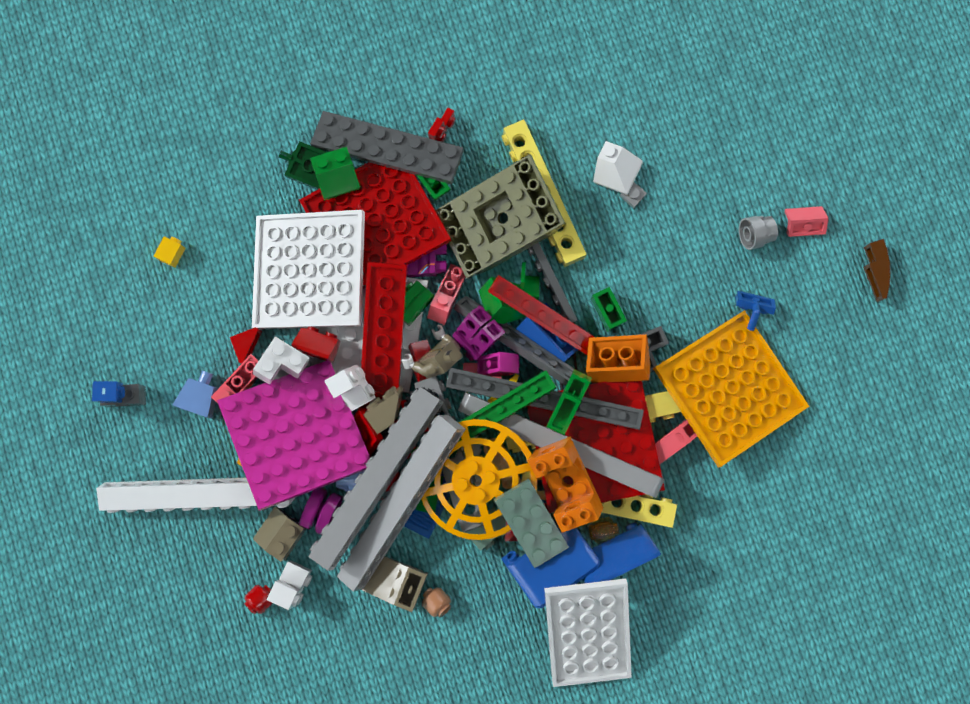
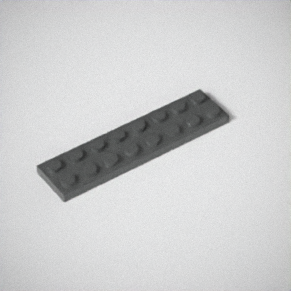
M326 111L322 112L310 143L315 148L329 152L347 147L351 158L448 184L453 183L464 152L463 147Z

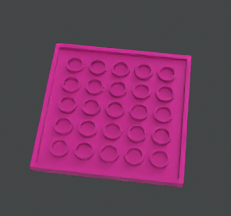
M324 361L305 368L298 379L288 374L273 380L270 385L264 383L217 400L259 511L364 471L367 468L366 463L370 456L352 412L341 395L333 398L325 383L326 379L335 375L330 361Z

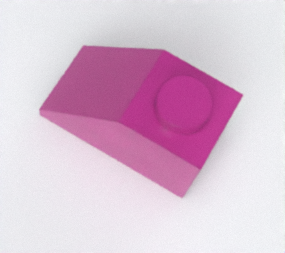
M497 352L481 356L477 359V374L508 376L519 373V354Z

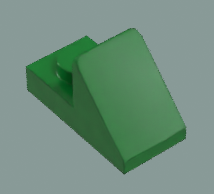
M416 175L425 187L427 194L435 201L451 190L445 182Z

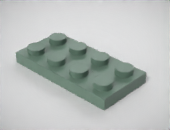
M529 479L494 499L534 568L569 548Z

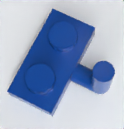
M737 291L735 296L736 306L744 310H752L747 329L750 331L755 330L760 313L774 315L776 309L775 299Z

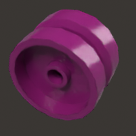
M320 487L313 490L302 513L300 526L311 529L316 524V533L321 534L323 528L333 520L332 515L335 510L341 507L343 496L332 493L327 499V489Z

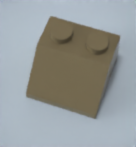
M275 506L253 540L267 553L282 562L287 559L307 528L300 526L297 520Z

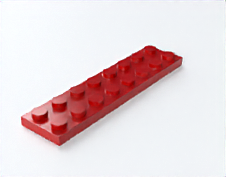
M367 262L361 368L365 373L367 383L374 389L375 397H379L381 400L382 396L390 388L395 386L397 389L400 387L408 265ZM370 402L359 407V409L365 408L367 410L366 407L369 405Z

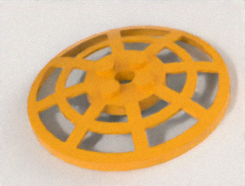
M481 419L465 420L458 422L466 430L461 436L462 441L457 442L450 455L455 450L463 447L466 458L458 464L447 458L443 465L453 471L452 482L441 485L442 466L435 476V486L429 487L421 500L431 518L447 532L471 540L492 539L507 533L511 528L507 525L500 530L494 531L491 520L499 517L502 513L498 509L489 514L486 503L493 497L497 498L504 493L499 490L501 478L512 476L513 488L518 485V474L530 471L531 483L537 491V479L528 462L532 453L518 434L500 423ZM468 426H486L501 432L494 442L484 438H470ZM507 436L513 439L521 448L528 463L515 465L511 455L502 447ZM471 444H482L491 448L485 457L474 456ZM497 452L505 458L510 468L498 470L497 466L492 462ZM473 475L481 477L482 483L479 486L471 483ZM454 490L460 498L455 509L447 502L443 495L444 492ZM437 494L442 505L451 513L447 523L440 520L428 503L427 496ZM467 503L478 505L481 516H468L462 514ZM458 519L473 523L483 522L486 534H468L454 529V526Z

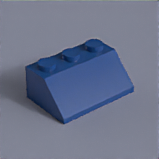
M528 317L516 328L520 333L563 362H566L578 351L577 348Z

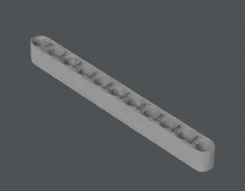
M465 392L458 411L470 416L490 404V402ZM513 414L499 422L518 434L521 439L539 447L547 446L568 437L518 414ZM572 439L584 467L657 498L665 479Z

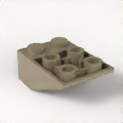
M384 556L362 590L392 605L413 612L428 573Z

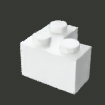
M274 337L254 367L253 375L269 385L280 369L298 379L307 366L309 357L279 338Z
M358 364L344 369L325 380L333 398L341 395L351 412L376 398L373 387L367 383L365 373Z
M288 561L280 579L275 581L267 600L287 610L296 607L304 596L301 593L304 586L308 587L312 579L310 575L312 570L296 562Z

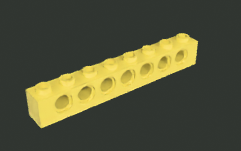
M523 119L503 128L502 140L505 146L509 145L511 160L514 163L531 154L565 221L562 231H557L548 237L551 246H555L557 250L555 254L558 262L563 263L564 267L585 259L587 254L525 120ZM522 141L525 145L517 147L514 143ZM568 241L571 247L565 249L561 246V242Z
M530 471L522 473L521 483L527 479L531 482ZM537 490L536 492L540 499L546 501L544 490ZM644 494L641 497L634 496L621 499L619 507H614L611 501L602 503L604 507L602 513L673 528L677 504H673L672 499L661 497L659 501L654 500L650 495ZM634 500L640 503V509L636 512L631 509V503ZM654 504L659 507V513L655 516L650 513V507Z

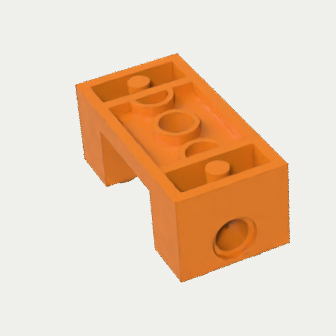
M571 436L534 450L528 462L536 479L544 476L558 505L553 515L561 532L599 520L604 507ZM570 476L574 483L566 484L563 477Z

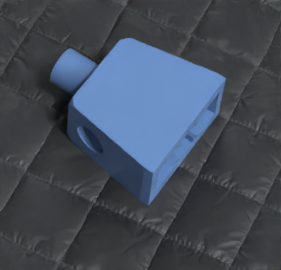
M202 371L198 381L188 378L173 406L212 419L216 401L211 396L218 390V388L209 385L213 374Z

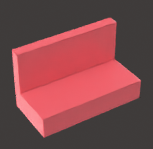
M822 206L785 209L784 212L788 219V237L826 234L828 216Z

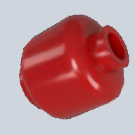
M255 585L244 596L246 601L244 605L254 615L256 613L263 614L273 604L267 600L271 589L267 585L264 587Z

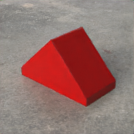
M255 327L230 337L239 363L242 364L253 353L262 333L260 329Z

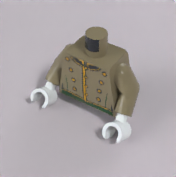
M437 325L439 331L435 332L432 330L436 340L442 341L438 342L418 362H413L411 354H405L406 360L401 358L402 366L404 369L412 368L413 371L425 376L427 379L444 374L462 358L459 343L449 334L445 333L442 325Z

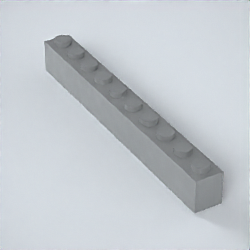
M422 387L412 393L410 397L411 402L401 410L400 418L397 423H393L389 428L387 438L379 443L377 447L378 452L368 460L364 473L359 474L356 478V485L353 490H349L344 497L345 502L335 510L331 523L323 528L321 532L322 537L311 546V553L308 557L327 571L334 570L444 403Z
M438 415L431 423L432 427L421 438L420 446L411 454V460L401 470V476L390 487L389 495L382 500L380 509L371 517L370 525L361 533L360 540L351 549L347 561L340 566V572L337 577L353 592L364 589L466 430L449 415Z

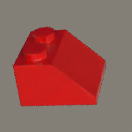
M311 326L307 329L302 327L291 346L303 354L334 363L341 343L337 339V335L326 332V335L318 333L319 329Z

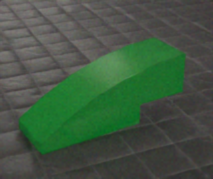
M575 369L573 370L546 426L547 428L565 435L592 377Z

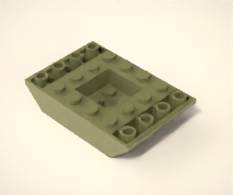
M531 154L435 210L452 240L449 244L466 278L493 269L555 234L565 224ZM506 213L508 221L503 224L500 221V216Z

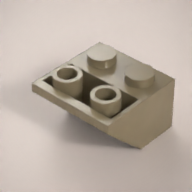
M395 386L385 392L381 400L377 397L366 407L367 411L364 413V416L377 434L392 425L399 416L403 394L402 386L397 389Z

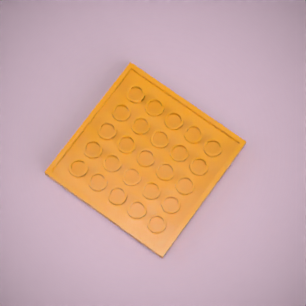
M745 310L653 368L718 468L810 407L756 327L754 331L747 329L750 317Z

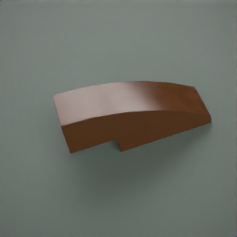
M884 239L869 243L863 247L869 260V264L863 268L876 302L887 298L890 285V261Z

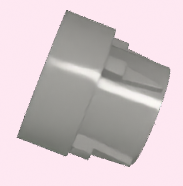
M772 216L743 218L739 224L741 243L747 250L762 248L765 244L775 241L778 237V227Z

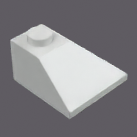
M606 141L597 158L593 182L628 195L643 161L625 148Z

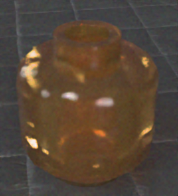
M610 517L599 518V520L593 521L589 525L590 538L596 544L611 540L619 534L617 523H614Z

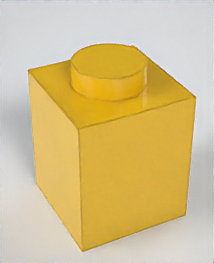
M164 236L153 257L176 268L186 248L181 245L182 241L173 236L169 239Z

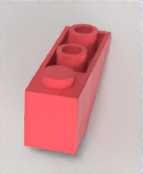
M450 264L430 304L428 319L443 325L446 324L466 278L461 267Z
M250 354L211 398L217 402L219 399L250 389L258 378L253 375V369L258 360Z

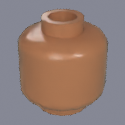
M440 587L429 588L424 592L422 606L431 616L442 617L450 610L451 599Z

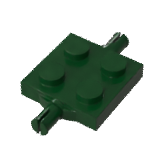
M300 141L292 154L281 150L279 158L288 161L285 177L314 189H320L310 158L328 152Z

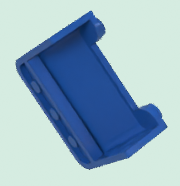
M556 519L554 523L569 548L536 568L533 567L526 554L520 557L515 551H510L501 558L532 605L538 609L546 606L544 588L575 585L594 572L600 565L599 558L578 529L574 528L561 532Z
M633 522L627 525L626 532L592 548L600 560V565L594 572L582 579L583 584L612 580L661 555L641 523Z

